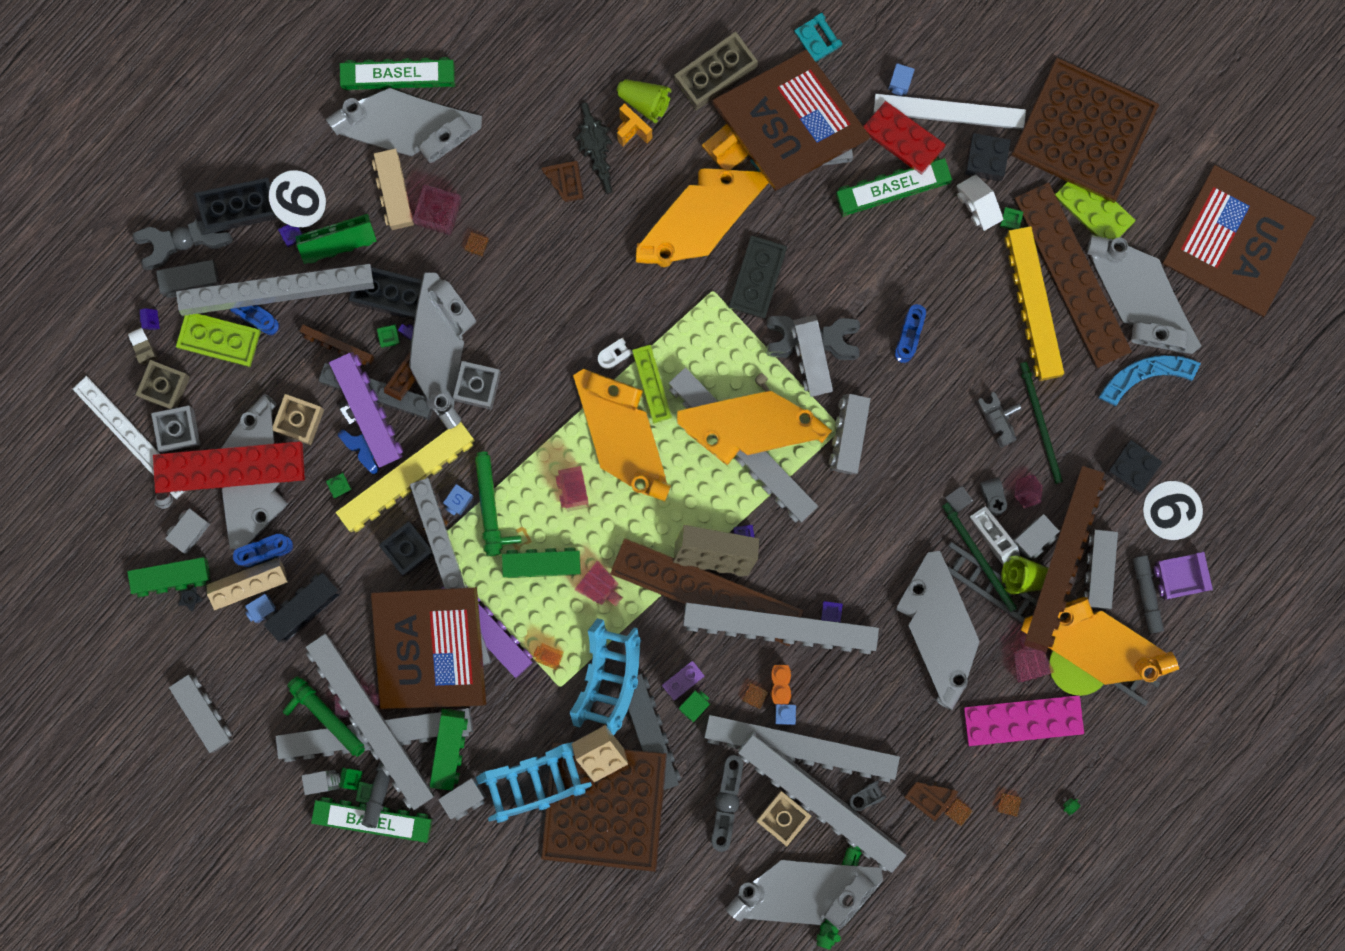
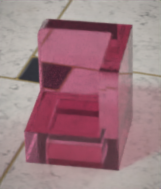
M1034 474L1020 478L1016 481L1014 496L1024 508L1041 503L1043 486Z

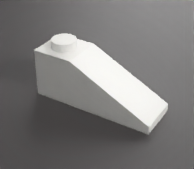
M986 506L970 516V519L1002 565L1006 561L1009 562L1011 559L1009 557L1020 556L1018 546Z

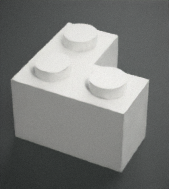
M976 174L956 185L959 191L957 196L962 204L965 203L969 211L972 212L973 216H971V219L975 226L979 225L985 231L1004 220L994 191Z

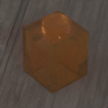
M542 643L541 647H536L533 656L536 657L535 662L558 670L564 652Z

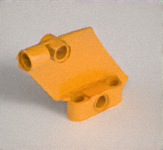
M723 169L699 170L698 186L689 185L641 243H637L636 263H656L660 267H668L673 261L708 256L769 182L762 172ZM727 180L729 184H724L721 181ZM667 254L669 258H662L660 255Z
M582 369L574 374L573 377L588 422L600 468L631 486L635 492L665 502L671 484L667 483L647 413L637 409L643 390L586 369ZM611 385L618 387V395L613 396L609 393ZM643 479L646 483L645 488H638L636 480Z
M772 391L677 411V424L689 436L726 465L732 461L739 451L746 455H751L815 440L822 444L832 432L811 411L800 408ZM807 415L810 419L809 423H801L799 416ZM710 435L715 436L717 443L714 445L708 444L707 437Z
M1082 597L1066 603L1064 612H1068V618L1061 620L1058 630L1054 629L1052 636H1055L1052 648L1048 647L1105 685L1143 679L1146 682H1154L1159 676L1179 670L1177 660L1172 652L1166 653L1103 611L1093 613L1088 597ZM1033 615L1024 619L1021 631L1026 634L1028 633ZM1147 668H1152L1151 674L1144 675V671Z

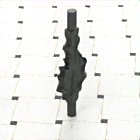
M588 103L581 104L584 116L583 124L578 126L581 131L576 136L575 141L580 143L579 151L584 150L583 157L591 154L590 159L593 160L592 171H598L597 176L603 183L605 193L611 194L613 193L609 180L611 178L609 172L611 166L605 160L607 157L605 152H609L607 144L613 145L612 140L607 135V132L611 129L601 125L602 120H595L591 116Z

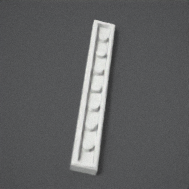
M883 94L875 95L873 114L887 101L909 118L1022 130L1025 124L1026 110Z
M85 376L72 389L154 475L153 455L160 453L92 380ZM185 491L170 493L175 499H178Z

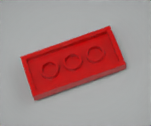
M887 101L881 105L864 126L870 138L921 175L946 145Z

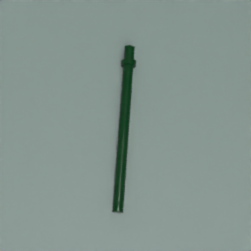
M1027 362L1020 363L1023 373L1021 377L1025 380L1055 484L1062 483L1063 480L1032 380L1033 373L1030 372Z
M949 503L944 504L942 507L948 515L947 519L952 521L1009 611H1015L1017 607L958 518L957 511H954Z

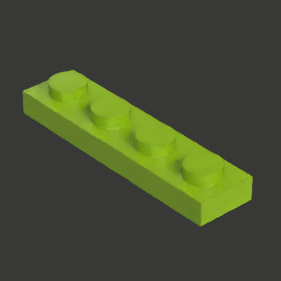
M651 345L633 349L632 352L653 424L672 419Z

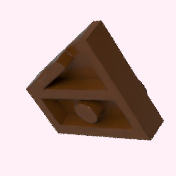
M578 161L542 167V171L565 202L584 199Z
M915 782L904 798L933 821H936L958 792L952 789Z

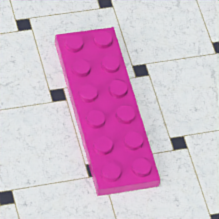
M1080 696L964 707L968 746L1084 734Z

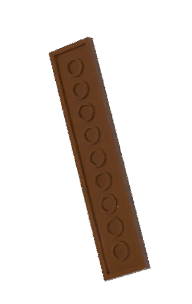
M1048 182L1014 198L1019 211L1023 212L1022 217L1026 226L1032 227L1035 244L1096 369L1130 354L1132 351L1050 183Z
M625 538L610 575L682 604L693 603L801 618L804 611L697 567L681 566L678 563H673L674 558ZM775 638V641L782 643L783 639Z

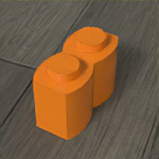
M774 665L772 667L771 681L773 687L771 689V700L773 704H789L791 690L788 684L791 679V671L788 665Z

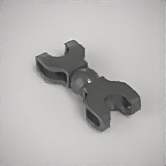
M197 219L193 223L188 224V227H177L172 233L170 231L161 232L156 228L148 227L132 235L133 241L137 244L151 243L154 245L153 253L141 262L144 270H152L164 266L171 254L177 252V249L187 250L193 244L195 246L205 245L210 249H218L231 244L233 241L232 236L226 232L201 235Z
M788 316L769 317L766 323L767 327L770 330L780 332L784 339L780 342L768 344L766 354L770 357L786 358L795 351V345L798 344L797 338H793L791 327H794L793 320ZM840 318L833 325L823 327V330L820 329L824 350L829 351L838 360L858 359L860 357L859 348L846 344L843 341V337L846 334L858 332L860 322L856 319Z
M730 755L725 759L720 793L715 799L717 811L711 841L714 849L719 852L726 851L730 846L734 813L740 805L737 795L741 782L743 761L736 755ZM732 760L738 762V767L735 770L729 767V763ZM724 837L726 839L725 843L718 845L716 843L717 838Z

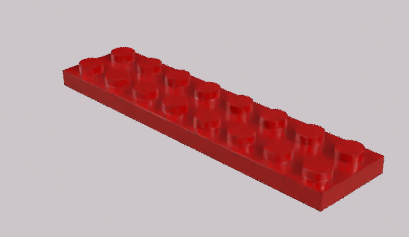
M302 442L153 455L155 493L305 481Z

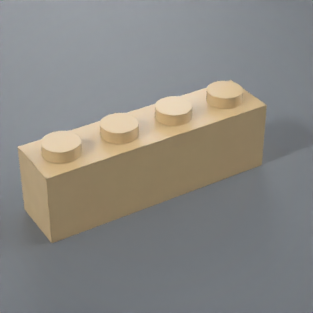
M391 149L374 153L375 159L372 160L374 171H378L379 178H376L378 189H382L383 196H380L382 207H386L387 214H384L386 226L390 225L392 230L413 226V217L397 150Z
M277 557L207 584V596L214 610L287 583V574L280 558Z

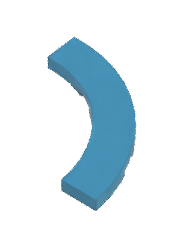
M1162 355L1142 359L1116 374L1105 386L1099 399L1117 406L1122 396L1133 385L1154 376L1172 375L1192 381L1201 363L1180 356Z

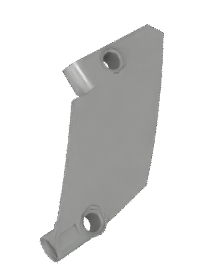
M391 88L359 101L349 98L343 103L342 109L337 110L325 119L336 135L340 134L386 150L396 149L398 153L408 156H414L421 151L429 163L437 161L482 128V116L432 103ZM352 108H356L355 111L350 112ZM449 137L448 140L442 141L443 138Z
M1091 235L1087 254L1090 255L1122 322L1133 325L1131 342L1188 354L1196 352L1201 347V344L1171 288L1160 260L1128 246L1124 238H1115L1113 240ZM1114 246H1119L1122 249V251H1116L1114 249ZM1156 333L1162 334L1164 339H1158Z
M424 273L413 327L409 367L427 398V406L435 411L447 429H452L462 420L454 409L453 399L464 346L462 334L476 323V320L450 283L446 280H441L437 273ZM452 303L454 304V307H455L453 312L451 311V305H452ZM439 397L440 404L437 406L436 400Z
M263 394L241 416L239 424L221 449L274 444L272 410L277 406L275 401L267 394ZM248 415L254 417L255 423L253 425L247 422ZM280 483L222 488L229 546L231 549L240 548L253 541L288 505V502L275 491ZM260 511L266 514L265 521L259 519L258 513Z
M940 551L929 552L925 556L896 610L912 618L909 628L939 695L937 703L949 710H953L963 690L967 687V679L980 641ZM918 586L924 589L921 594H915L913 590ZM956 677H962L964 683L956 685L953 680Z
M781 860L752 883L747 882L741 885L739 894L725 910L740 922L744 918L821 925L827 919L840 930L883 882L882 869L877 867ZM753 888V895L748 897L749 889ZM849 897H852V898H853V903H852V905L847 906V904H846L847 899H848Z

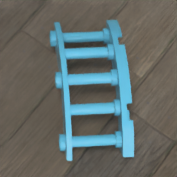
M597 618L588 630L590 653H593L592 663L588 664L585 681L588 683L585 691L580 692L576 703L570 710L573 726L581 727L583 722L588 719L606 724L611 733L615 735L616 731L622 726V721L629 708L634 689L638 685L637 675L641 640L637 628H633L629 635L625 636L607 631L604 620ZM606 639L625 643L626 655L609 651L606 648ZM609 658L626 663L625 676L622 677L605 672V659ZM607 680L622 684L619 698L600 694L598 690L601 681ZM599 701L614 705L615 707L610 717L590 712L594 702Z
M573 742L562 744L545 752L546 756L541 758L533 757L521 761L520 765L510 769L508 766L485 771L476 777L477 783H486V786H489L496 814L488 818L489 822L497 820V823L504 822L510 816L536 808L544 810L549 808L551 803L572 795L578 796L586 793L585 789L591 787L592 784L591 782L584 784L580 782L573 759ZM562 757L566 760L573 787L565 790L557 764L559 763L558 759ZM545 764L551 768L558 794L548 798L545 797L538 774L539 767ZM528 771L531 775L538 801L524 805L517 781V774ZM506 778L509 780L517 808L504 811L496 786L498 779Z

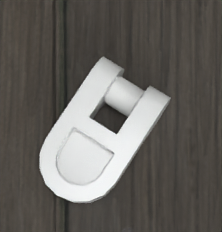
M621 338L599 353L598 362L602 368L610 369L632 356L633 352L626 347L625 340ZM619 349L622 354L617 356L614 351Z

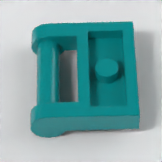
M823 13L818 14L812 20L794 30L804 49L810 53L815 62L843 45L825 21L826 17ZM820 25L831 42L830 46L827 47L814 26Z

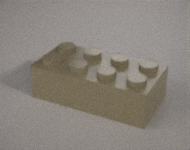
M734 32L676 73L674 81L697 111L756 69L758 61L737 32Z
M684 525L675 541L673 563H678L681 566H694L702 570H716L719 573H732L741 577L748 576L758 560L759 538Z

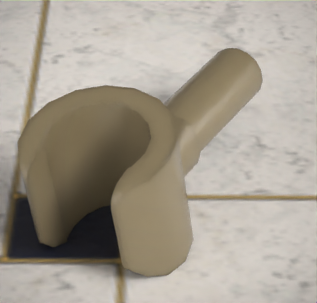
M760 373L755 378L756 384L762 387L765 392L770 391L765 384L768 378L763 373Z

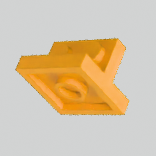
M624 103L619 108L620 119L623 123L617 128L618 142L624 147L637 134L648 143L652 139V129Z
M727 124L702 144V148L723 170L734 169L749 156Z

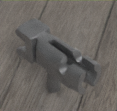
M992 392L990 395L991 404H986L980 398L977 400V405L981 413L984 414L993 434H1002L997 438L1002 448L1016 441L1013 425L1009 423L1008 419L1010 415L1022 410V408L1017 403L1003 410L996 393Z

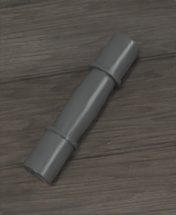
M1148 555L1133 558L1149 634L1162 632L1164 628L1160 614L1161 610L1158 609Z
M379 760L378 767L376 768L377 774L361 823L368 828H377L391 776H387L381 768L383 766L381 760Z

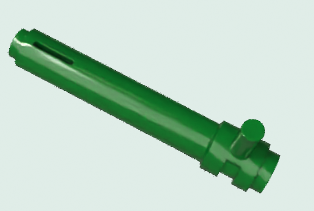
M488 452L476 453L475 462L483 524L482 540L485 542L483 551L486 552V556L501 555L502 545L521 543V535L501 537V531L498 529L491 458Z
M293 678L289 682L288 688L294 697L284 708L283 713L289 716L300 702L318 718L353 756L358 757L362 755L365 751L364 744L316 695V691L311 686H308V683L303 678Z
M850 845L849 848L847 847L842 865L858 866L862 854L860 852L861 849L858 846L853 847ZM825 919L820 925L821 931L820 934H817L816 945L831 950L832 945L834 946L835 942H839L841 937L838 935L839 930Z

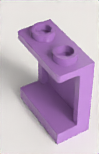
M1204 552L1155 562L1154 573L1156 578H1159L1160 585H1158L1159 595L1163 596V600L1213 590Z
M692 661L666 681L662 687L675 701L700 681L704 674Z

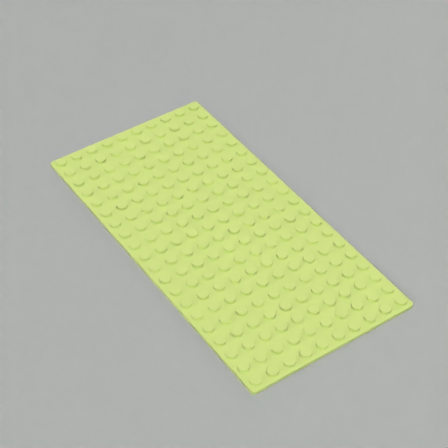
M713 291L651 346L672 419L653 424L635 361L614 379L643 390L637 409L647 413L667 483L671 484L665 502L635 492L631 486L600 468L588 422L582 408L494 488L498 529L501 531V537L521 535V543L502 545L501 555L486 556V552L483 551L485 542L482 540L483 524L480 502L448 530L465 584L468 587H477L478 598L489 608L510 634H513L520 642V645L533 656L532 658L560 687L593 659V653H590L588 630L597 618L604 620L607 631L620 634L661 596L658 593L610 575L624 538L674 558L675 541L684 525L730 533L734 527L741 523L770 496L761 488L763 484L759 480L755 481L748 474L750 470L745 465L741 467L736 462V456L728 465L724 464L677 424V411L686 408L682 405L684 401L679 396L675 398L669 391V382L686 367L719 402L765 392L755 382V378L760 373H763L768 378L765 384L770 391L802 409L811 411L817 419L832 430L822 444L815 440L766 451L790 477L836 435V421L810 396L808 391L805 392L804 387L776 357H770L766 354V346ZM611 385L609 393L613 396L618 395V387ZM807 415L799 416L801 423H809L810 419ZM711 435L706 439L710 445L717 443V439H714ZM643 479L636 480L638 488H645L646 483ZM556 548L557 552L564 551V548H576V551H580L581 575L503 578L502 554H507V550H518V553H526L527 549H537L538 553L545 552V549ZM606 639L607 645H608L612 640Z

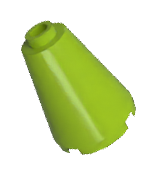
M625 79L623 82L621 81L617 86L618 96L650 121L657 123L658 120L656 119L658 116L663 117L670 102L668 92L671 93V89L669 87Z
M1021 556L1009 557L1011 559L1009 562L1006 561L1004 563L1001 575L1002 583H1005L1007 587L1004 589L1010 594L1042 590L1049 568Z

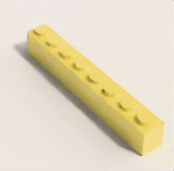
M460 422L454 428L448 429L347 503L336 514L350 532L360 531L365 527L364 523L369 519L373 521L380 516L379 512L384 508L389 509L395 505L397 498L400 496L404 498L410 494V484L426 479L431 473L433 475L437 474L442 470L441 466L443 464L453 462L458 458L457 454L462 450L466 452L472 448V443L475 440Z

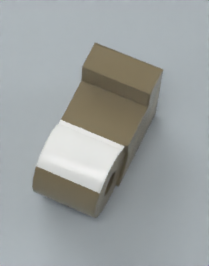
M139 327L128 332L136 358L142 366L148 364L150 360L155 361L158 359L145 329Z

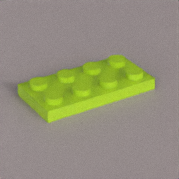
M1067 182L1055 194L1057 200L1095 236L1114 240L1119 238L1136 221L1117 202L1113 203L1072 183Z
M201 314L185 315L176 348L251 367L261 331Z

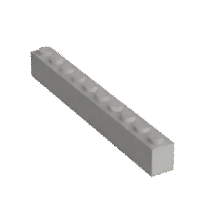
M370 264L176 291L178 310L181 316L372 289L374 285Z
M686 367L669 382V391L675 398L679 396L684 401L682 405L686 409L718 402ZM739 451L736 454V462L741 467L745 465L750 470L748 474L755 481L759 480L763 484L761 488L768 495L772 493L776 498V504L781 509L785 507L790 512L788 516L795 523L798 521L801 524L818 508V505L766 451L746 455Z
M426 478L410 484L445 589L467 588L430 479ZM481 631L484 666L492 663Z
M685 603L683 626H687L686 630L698 632V628L706 629V633L711 634L725 631L726 636L736 637L737 633L744 634V638L756 639V636H764L763 640L775 642V638L783 639L782 643L794 644L795 640L802 641L803 646L813 647L814 643L821 644V648L832 649L833 646H840L841 651L852 652V648L860 649L859 653L871 654V651H876L879 628L693 603Z
M324 634L306 646L308 650L306 655L311 662H316L319 667L317 671L322 678L326 677L330 683L327 686L332 694H337L340 698L338 703L344 711L348 710L350 713L349 719L354 727L358 726L362 731L360 736L365 743L369 742L373 749L370 751L375 759L380 758L383 766L381 768L387 776L391 775L394 780L392 784L397 792L401 791L405 796L403 801L409 809L412 807L413 810H416L434 798V793L330 637Z
M470 708L459 709V711H465V718L468 719L467 730H463L462 736H469V732H473ZM441 712L385 721L401 745H409L411 740L419 739V743L430 742L431 737H437ZM347 726L364 744L365 751L373 749L369 742L365 743L361 738L360 733L362 731L358 726ZM328 729L276 736L278 759H284V762L296 761L295 757L303 756V760L315 758V754L322 753L323 757L333 756L334 751L342 750V754L350 753Z
M709 715L704 737L708 739L707 743L719 745L721 741L727 743L726 747L738 749V746H741L752 731H754L794 762L795 758L803 759V764L814 766V762L821 763V768L833 770V766L841 768L840 772L852 774L853 770L860 772L859 776L871 778V775L879 776L878 780L889 783L890 779L895 780L899 756Z
M752 731L739 747V757L744 762H750L756 766L754 769L759 774H766L770 777L772 784L778 788L781 786L786 790L785 793L790 798H796L802 802L800 805L805 810H812L816 813L818 820L824 824L826 822L832 826L831 829L836 834L844 835L847 838L846 841L851 846H858L862 849V854L868 859L873 858L878 862L877 865L882 870H888L892 873L906 857V850L756 732Z

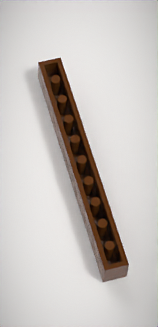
M1085 466L1081 468L1024 646L1045 653L1048 647H1053L1055 636H1052L1054 629L1058 630L1061 622L1058 615L1059 612L1064 613L1067 601H1064L1065 594H1070L1073 585L1069 581L1071 576H1076L1078 566L1075 563L1077 559L1081 560L1084 551L1080 547L1082 542L1086 543L1089 531H1086L1088 525H1092L1095 514H1092L1093 507H1098L1101 497L1097 495L1099 490L1103 491L1106 480H1103L1104 472Z

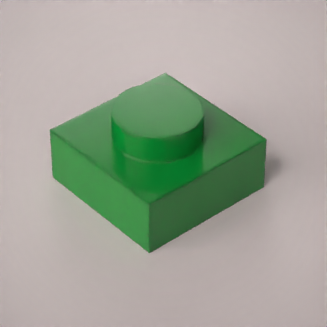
M1005 207L1002 215L1004 220L1001 221L1000 227L1011 230L1019 229L1023 212Z
M396 325L377 329L381 348L400 344Z
M344 473L326 481L334 499L352 491Z
M342 768L339 787L358 790L362 771Z
M359 782L356 801L369 802L373 784Z

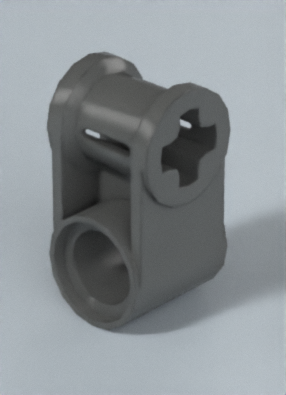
M997 477L980 482L981 491L986 500L988 510L995 516L1003 514L1007 508V502L1000 478ZM995 502L1002 504L999 511L997 508H993Z
M876 780L852 794L848 799V805L855 811H861L887 797L883 795L878 786L879 782ZM857 796L862 799V805L858 808L853 805V799Z

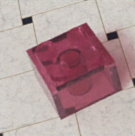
M423 185L412 220L414 225L451 236L462 202L461 196Z
M582 467L558 470L559 475L555 477L557 487L562 489L563 493L559 495L562 508H566L567 512L589 508Z

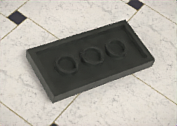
M751 236L729 309L762 319L766 318L787 246Z

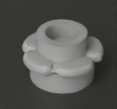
M168 492L158 493L155 496L154 503L156 506L165 509L173 502V496Z

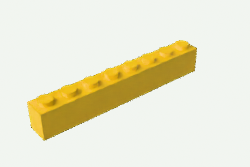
M1032 227L1010 230L1006 234L1005 245L1006 248L1010 249L1011 253L1009 255L1010 266L1014 267L1015 271L1013 281L1015 285H1018L1019 289L1017 299L1019 303H1022L1023 307L1021 317L1023 322L1026 321L1027 325L1025 335L1031 343L1029 353L1030 357L1034 358L1035 366H1033L1034 375L1038 377L1039 381L1062 377L1064 370Z

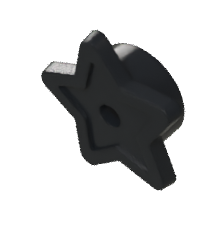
M193 587L189 591L180 590L181 600L178 603L179 606H187L190 611H194L195 605L203 601L197 595V587Z

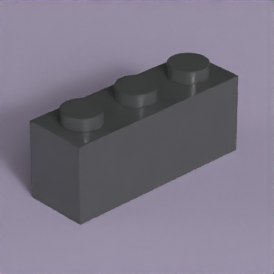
M213 260L156 271L160 293L166 296V298L177 297L176 291L220 285L217 265Z

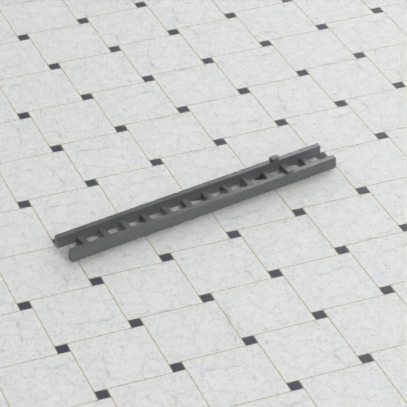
M950 542L948 547L961 555L960 559L957 558L953 564V569L948 567L951 576L1023 624L1025 618L1021 616L1029 603L1036 606L1038 600L1027 593L1018 594L1025 601L1017 613L1015 611L1010 612L1003 600L1000 602L989 594L994 587L991 582L985 591L973 584L981 570H983L976 558ZM965 559L977 566L969 580L957 573ZM993 571L999 579V581L1002 583L1001 575ZM1135 680L1129 689L1121 683L1112 684L1141 705H1147L1148 701L1134 693L1141 680ZM1156 680L1148 682L1156 688L1160 685Z

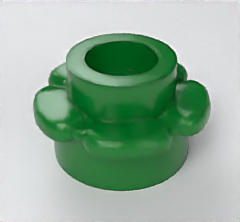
M1070 798L1063 804L1065 807L1063 811L1069 816L1081 807L1078 799L1073 800Z

